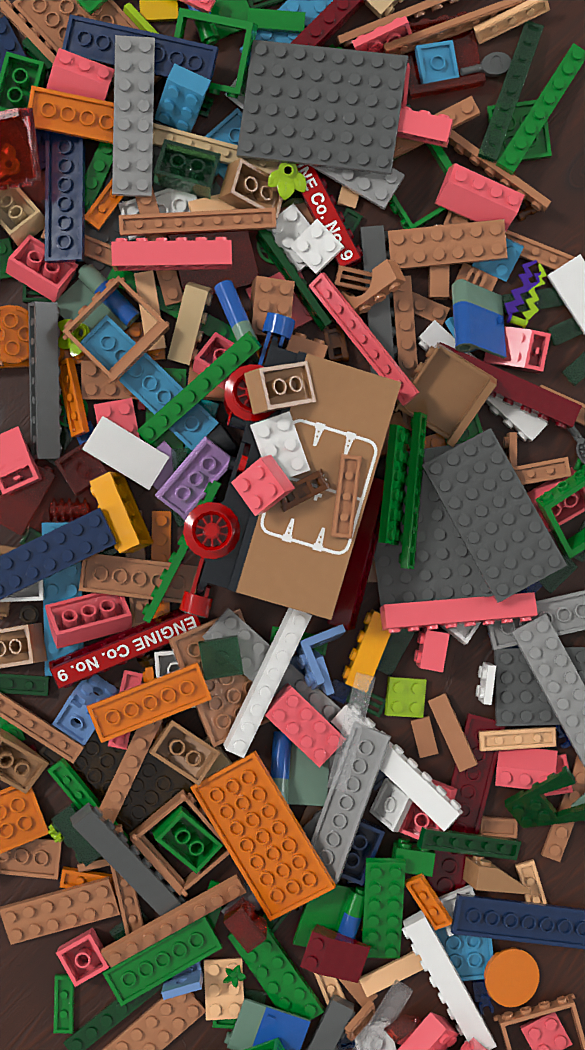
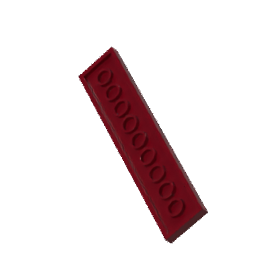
M471 713L467 714L463 732L478 765L459 772L455 763L450 786L458 789L454 800L461 805L460 809L463 813L447 830L478 834L499 753V750H479V731L504 730L505 726H496L495 719ZM434 850L436 854L432 877L427 876L426 879L436 895L440 897L464 887L466 881L463 880L466 856L472 857L473 855Z

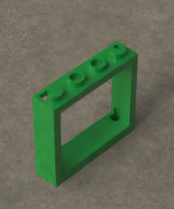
M179 8L174 35L176 38L184 39L187 19L246 31L236 86L230 87L211 83L210 88L208 87V93L220 95L221 91L226 92L227 97L238 99V95L245 96L253 40L256 39L258 25L254 22Z
M425 143L446 176L448 168L453 165L441 146ZM393 195L390 200V208L395 215L398 214L401 218L400 224L403 229L420 228L448 211L443 207H439L413 224L396 196Z
M585 468L575 472L574 475L565 481H561L557 486L535 499L560 550L569 559L585 550V528L566 540L551 508L585 487Z

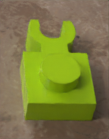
M58 819L49 825L50 830L48 833L55 843H60L68 836L67 831Z

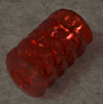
M53 498L49 507L50 522L53 521L54 517L56 522H60L61 518H63L64 522H68L69 517L71 521L76 520L77 516L80 518L91 512L90 504L86 498L83 499L82 503H80L79 498H76L75 503H72L71 498H68L67 503L64 502L63 498L60 499L59 503Z

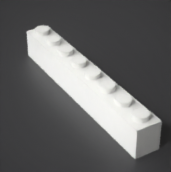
M435 320L417 339L419 346L425 351L431 346L435 347L437 342L455 348L454 337ZM497 396L495 398L488 397L485 401L490 406L489 410L496 416L499 414L504 419L503 423L510 429L513 427L518 432L517 436L524 442L526 440L528 442L533 441L547 425L545 421L537 418V414L533 412L527 414L520 410L521 407L515 404L513 406L507 405L502 402L503 399Z
M288 608L223 744L226 751L242 758L245 757L312 617L311 614Z
M346 704L331 721L347 738L354 722L377 730L375 728L376 724L370 718H365L361 714V709L355 704ZM389 742L380 770L443 831H446L463 813L460 809L461 805L456 800L449 799L446 796L447 792L440 785L436 786L428 773L425 771L422 773L417 768L418 764L412 758L408 759L403 755L404 751L401 747Z
M422 910L404 919L402 931L406 939L410 938L413 944L411 947L415 955H420L422 958L420 963L425 972L429 971L431 975L429 979L433 987H438L440 991L438 996L443 1004L447 1003L449 1007L447 1012L450 1018L457 1021L458 1024L455 1026L460 1036L464 1035L467 1039L464 1042H469L474 1037L487 1050L497 1047L493 1035Z

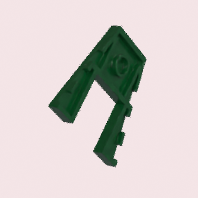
M567 766L563 767L562 771L558 774L552 773L548 775L547 780L542 783L536 782L532 784V788L526 792L522 790L505 800V807L522 828L585 821V803L557 812L544 795L545 793L576 784L575 777Z

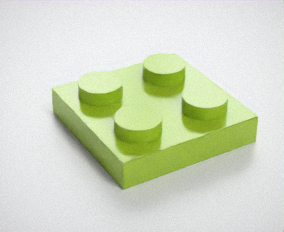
M388 676L384 715L423 718L427 680Z

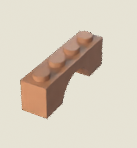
M386 259L372 269V282L364 294L357 297L352 293L344 291L341 294L355 312L360 315L368 312L374 304L385 300L386 296L391 292L399 290L401 285L406 282V279L398 263Z

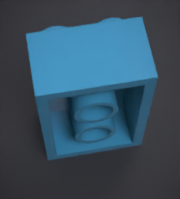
M174 64L166 80L154 119L175 129L191 133L211 80Z

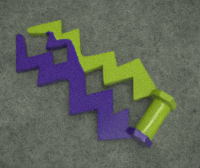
M537 260L522 265L525 274L518 276L523 283V287L511 290L515 300L504 303L508 314L506 322L521 326L524 329L527 326L528 320L539 311L534 304L539 301L535 288L544 285L545 282L542 278L547 276L542 265L538 264L540 273H534L537 282L530 283L529 278L533 277L528 267L536 264ZM528 292L532 298L525 300L530 308L529 311L522 312L525 319L513 316V313L519 312L516 306L525 304L520 294Z

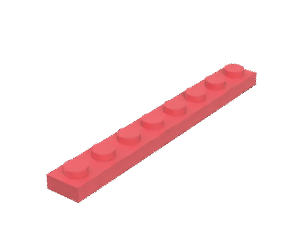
M325 272L320 273L308 286L377 374L402 382L397 399L403 406L407 405L420 392Z

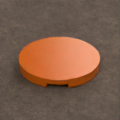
M14 305L0 306V362L8 364L23 362L29 358L28 310Z
M515 947L496 952L488 961L484 971L487 993L495 1002L505 1007H517L526 1003L534 995L539 984V969L534 958L526 951Z

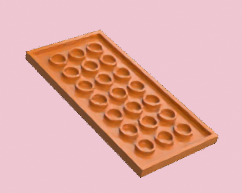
M256 750L204 778L199 786L193 784L190 787L269 921L335 889V882Z

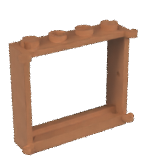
M119 276L115 279H110L105 285L106 288L102 292H97L92 297V302L88 306L84 305L78 311L79 315L74 320L70 319L66 323L63 330L65 335L62 337L64 340L69 338L109 377L107 380L109 384L112 382L116 383L170 329V323L168 321L165 322L125 283L126 280ZM121 286L157 323L108 371L71 333Z
M183 789L129 835L131 842L179 896L182 894L186 897L188 895L186 890L225 859L229 852L224 845L197 874L193 871L183 879L146 838L144 834L183 801H186L223 844L203 808H199L195 803L197 801L192 793L189 792L187 794Z
M568 994L567 996L558 997L555 1001H542L534 1007L525 1006L520 1011H508L502 1015H495L493 1018L494 1021H499L506 1050L512 1049L505 1026L567 1008L571 1009L581 1049L585 1050V1037L573 1000L575 995Z

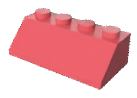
M455 163L448 168L435 204L474 222L504 219L506 233L516 217L525 195Z
M91 593L45 605L51 634L57 649L132 628V614L124 596Z

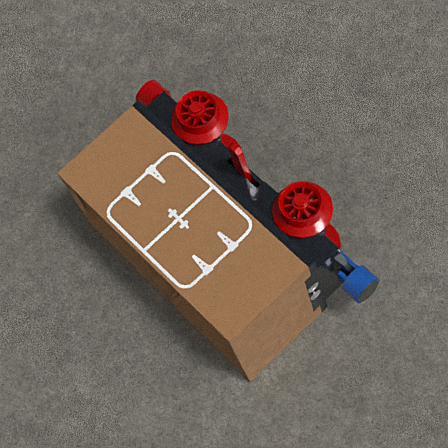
M267 313L262 332L267 334L258 365L249 364L239 367L229 376L225 384L224 406L229 415L227 425L244 430L237 457L231 456L227 467L228 470H232L224 501L221 503L207 502L198 505L189 512L184 522L183 535L186 544L193 553L201 558L191 592L184 591L179 608L181 611L203 618L208 617L213 599L208 597L211 586L207 584L210 583L237 593L329 620L332 619L402 382L299 351L295 353L282 349L284 339H291L296 321L279 313ZM273 336L266 356L265 363L263 364V360L265 357L270 337ZM308 362L316 402L253 415L244 373L258 368ZM290 411L310 471L288 479L293 484L322 469L324 472L323 477L326 482H329L331 487L285 512L281 509L282 504L279 501L267 512L255 516L231 482L261 458L250 425ZM341 454L362 456L352 539L331 536ZM316 479L311 481L314 489L319 487ZM292 492L286 495L289 501L295 499ZM203 563H205L197 592L194 593L200 576ZM206 587L204 595H200Z

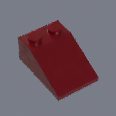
M317 924L311 933L300 967L318 975L358 983L371 946Z

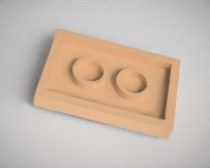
M242 957L204 959L206 1020L238 1018L244 1001L243 981H238V986L235 988L232 982L223 983V980L228 976L225 968L233 970L236 966L240 965L241 973H243Z

